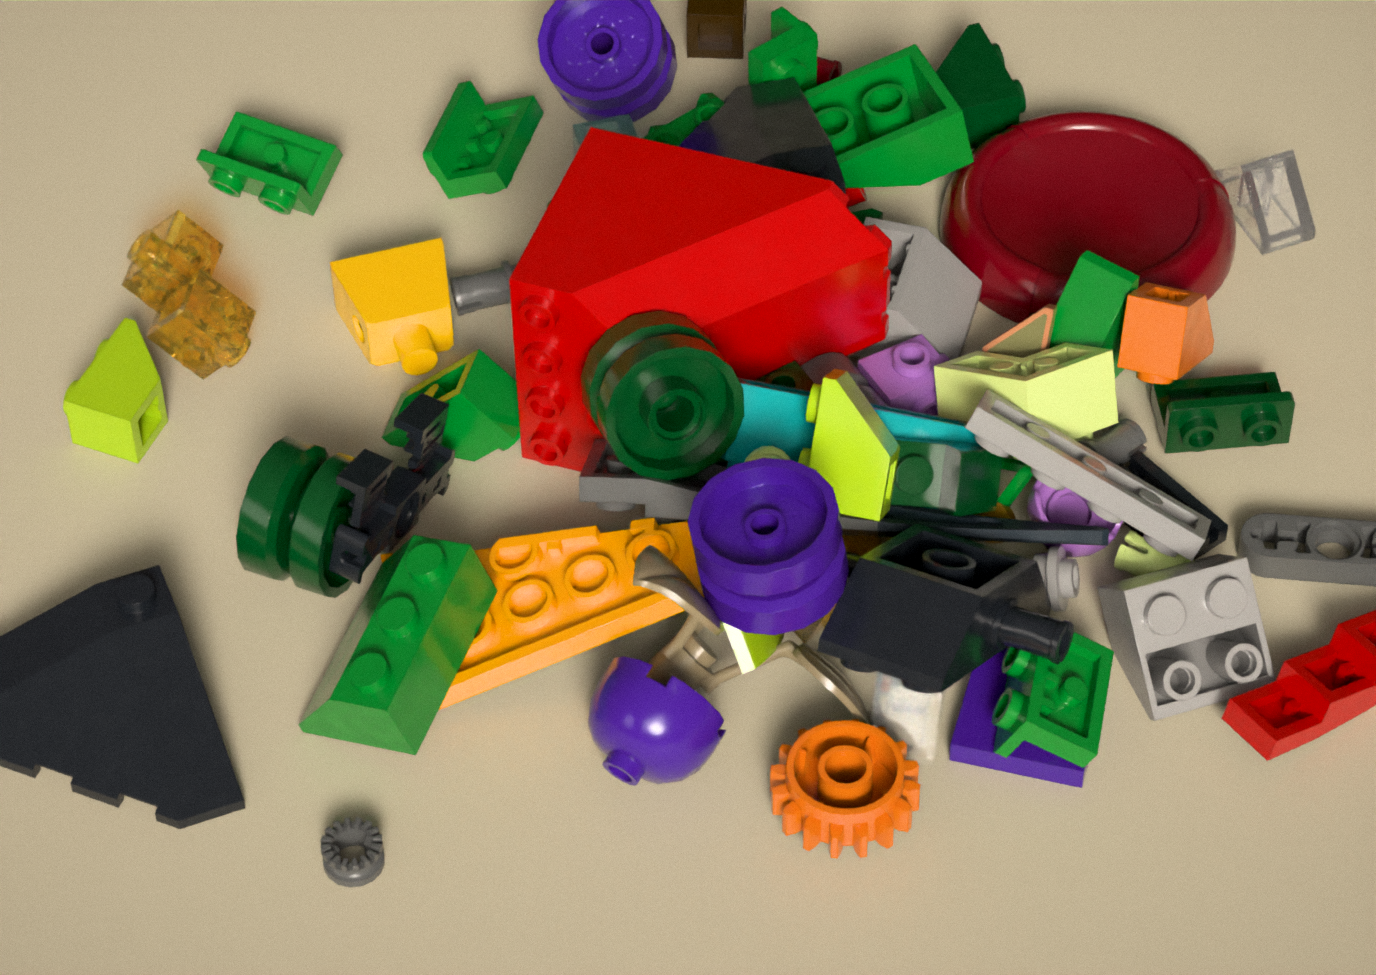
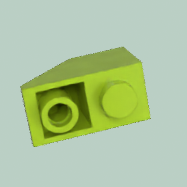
M124 318L111 337L104 339L100 343L94 360L81 378L74 380L69 385L64 396L63 410L67 415L72 443L139 464L167 424L168 418L161 379L135 320Z
M833 369L823 377L822 385L816 383L812 385L806 411V422L815 423L812 448L803 447L798 463L816 470L833 487L840 514L880 521L890 510L900 446L848 371Z

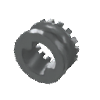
M350 817L344 818L343 823L340 824L338 820L333 822V828L328 827L325 829V835H322L320 839L321 854L323 856L324 871L330 880L337 885L349 888L361 887L373 882L381 874L385 865L382 834L379 833L377 826L372 827L371 821L367 819L364 823L360 817H356L355 821H350ZM349 846H361L365 848V856H360V861L358 862L356 858H352V862L349 863L348 858H344L343 861L341 860L340 851Z

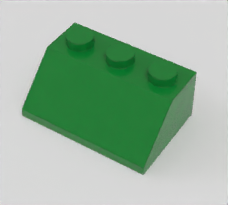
M413 535L381 564L298 724L304 733L411 755L417 754L497 593L496 587L471 545Z

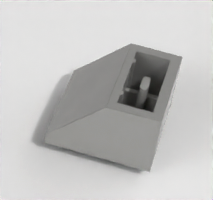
M866 217L863 225L876 224L892 241V256L888 264V269L891 271L890 303L886 310V314L889 315V331L885 340L854 354V356L868 357L922 334L939 354L944 353L950 360L961 357L981 295L982 281L926 227Z
M1216 554L1097 587L1112 650L1150 720L1156 721L1223 702L1276 681L1247 557Z

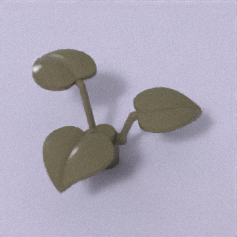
M652 545L647 546L639 553L636 559L633 585L641 586L666 596L690 615L677 635L647 662L653 666L646 677L666 685L670 678L674 676L692 689L696 690L700 686L706 693L710 694L721 683L742 674L738 662L713 673L710 666L717 660V656L698 636L704 627L708 628L716 636H719L724 631V625L683 571ZM787 640L778 644L776 651L760 665L762 666L781 657L793 660L803 666L848 708L855 719L870 724L864 703L851 682L832 663L803 642L798 646L795 642Z

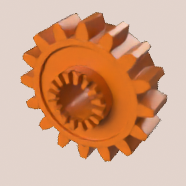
M853 718L852 720H823V724L809 730L805 728L798 730V739L794 742L793 746L787 744L780 746L779 764L771 765L770 769L772 814L782 815V832L786 836L796 834L801 830L803 831V849L807 851L815 848L820 842L829 844L830 858L838 859L843 846H853L860 858L867 857L868 842L875 840L879 845L888 849L893 846L894 829L908 832L911 829L912 811H918L920 803L921 784L918 783V762L906 760L907 744L903 740L895 742L886 734V728L883 726L874 727Z

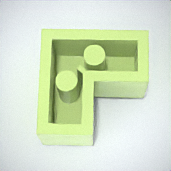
M1063 343L1024 358L975 351L934 366L938 416L968 422L988 389L1075 441L1085 438L1092 440L1094 438L1093 432L1118 423L1112 349Z

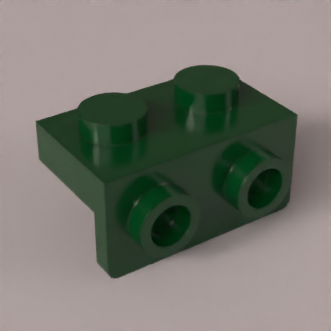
M1276 372L1173 380L1170 384H1152L1150 400L1165 454L1289 443L1295 401L1292 392H1281Z

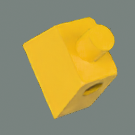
M442 238L329 262L336 310L369 364L381 366L400 361L403 370L407 374L423 375L436 366L438 362L437 353L447 351L454 345L448 278Z

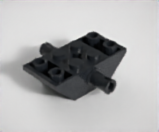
M915 524L863 556L846 551L849 567L846 586L819 638L817 649L819 652L839 658L840 663L850 670L863 673L878 671L901 679L902 685L909 690L918 693L934 694L942 693L1007 646L1059 664L1068 654L1073 639L1074 627L1072 622L1049 617L1051 603L1037 561L921 524Z

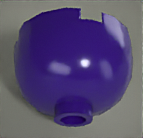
M621 656L612 659L599 679L589 706L588 727L595 745L606 756L602 763L603 767L617 779L636 786L641 779L656 784L678 782L698 772L712 756L726 733V730L720 729L724 723L721 714L703 696L683 681L672 676L668 683L664 685L646 677L653 665L639 659Z

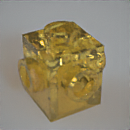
M177 210L152 229L144 231L133 242L127 253V258L131 263L122 286L165 319L169 320L188 306L193 309L199 307L209 297L215 286V280L211 277L224 245L180 210Z
M199 269L163 295L147 338L201 379H205L224 365L228 368L235 366L244 357L251 344V339L247 335L256 311L202 269Z

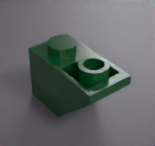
M980 23L968 25L936 73L963 111L970 147L973 149L994 134H1000L1011 125L1018 123L1020 113H1024L1026 110V98L1020 81L1018 79L1012 80L1006 70L1000 46L997 43L991 44Z

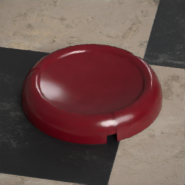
M1067 111L1045 114L1015 123L1002 133L994 134L972 151L973 163L957 169L946 189L940 212V242L982 281L979 302L1002 317L1016 323L1025 320L1047 304L1057 305L1080 256L1086 250L1138 275V288L1147 282L1206 294L1208 301L1226 279L1234 260L1236 248V220L1229 194L1217 172L1201 154L1178 136L1154 124L1129 116L1098 111Z

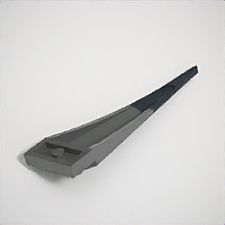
M595 439L579 476V502H596L597 508L605 511H627L633 509L635 504H645V518L654 517L658 525L688 521L694 497L712 477L726 470L727 463L718 460L693 476L664 480L638 475L620 462L606 439ZM890 505V510L880 521L840 514L842 535L895 537L913 525L921 524L974 541L1108 546L1109 529L1105 527L979 515L951 516L942 510L917 506Z

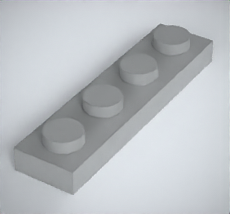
M988 389L965 426L967 430L976 434L974 437L976 442L990 453L1000 457H1008L1010 454L1032 467L1031 473L1046 486L1056 490H1064L1065 487L1087 499L1088 507L1104 520L1116 524L1124 521L1143 532L1144 540L1162 554L1176 557L1180 554L1193 561L1206 540L1211 524L1210 519Z

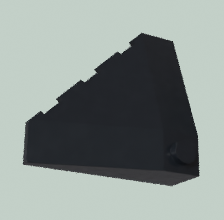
M795 78L736 87L724 99V105L708 121H702L679 145V147L831 180L846 194V184L833 146Z
M153 566L94 584L0 636V766L32 778H36L41 770L40 766L73 777L71 781L72 792L118 808L123 802L124 796L157 807L155 811L156 821L182 829L245 809V803L179 613L160 566Z

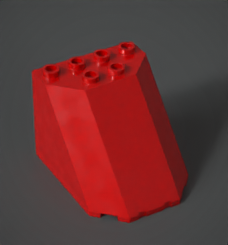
M590 127L509 278L522 458L538 461L549 466L582 471L595 439H605V437H603L582 402L581 374L590 349L606 330L631 315L663 311L685 316L705 331L718 352L731 365L737 377L756 380L794 360L801 367L814 357L829 352L843 353L845 356L850 357L885 340L889 331V315L886 314V310L890 303L891 271L888 269V264L892 256V241L876 224L863 225L846 207L850 198L831 180Z

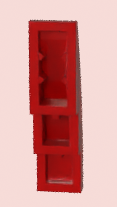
M1376 610L1339 623L1329 644L1285 660L1276 681L1230 698L1221 719L1262 757L1269 761L1319 738L1375 706Z

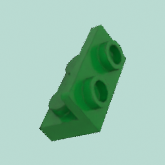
M1076 632L1073 633L1068 654L1059 664L1009 647L1001 666L1002 672L1007 674L1005 690L997 701L992 714V724L997 726L993 752L1007 758L1025 740L1082 768L1089 764L1098 755L1114 651Z

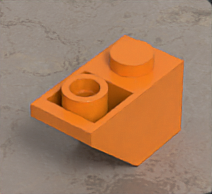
M1147 282L1128 294L1117 364L1118 368L1136 371V378L1147 383L1170 384L1173 382V379L1178 380L1213 353L1214 337L1206 294Z

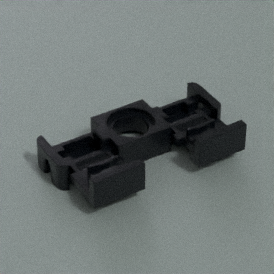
M420 393L395 418L394 427L408 432L406 437L410 438L403 448L404 451L412 454V457L408 460L407 466L409 469L398 465L392 471L393 460L364 449L337 475L336 484L351 490L355 495L348 504L353 508L350 522L352 528L344 524L338 526L329 564L330 572L360 584L365 569L380 552L389 554L418 523L419 513L436 494L444 496L451 476L448 474V470L452 466L455 457L454 449L441 444L449 404Z

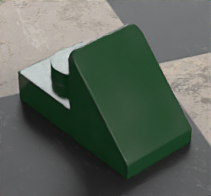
M894 437L900 446L891 505L939 508L951 516H965L996 511L1003 457L990 453L978 443Z

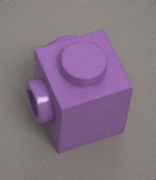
M920 334L858 360V370L868 380L869 386L879 393L889 407L938 416L934 366L950 359L944 353L939 354L927 339Z

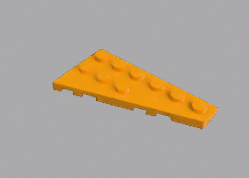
M653 517L631 520L630 529L600 533L596 525L499 538L492 548L474 550L496 587L497 593L439 710L685 611L666 596L656 591L633 585L636 559L639 553L649 545L656 547L670 558L704 598L688 522L658 525ZM393 553L380 555L382 563Z

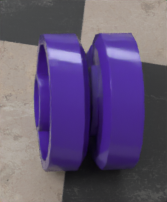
M556 0L544 15L538 35L540 63L568 107L587 121L608 126L636 122L656 110L671 91L677 71L675 44L650 0Z
M756 459L735 464L712 477L694 497L687 522L704 599L712 607L721 622L745 633L778 635L804 629L831 611L844 592L849 567L842 538L843 530L840 512L833 487L816 470L793 460Z

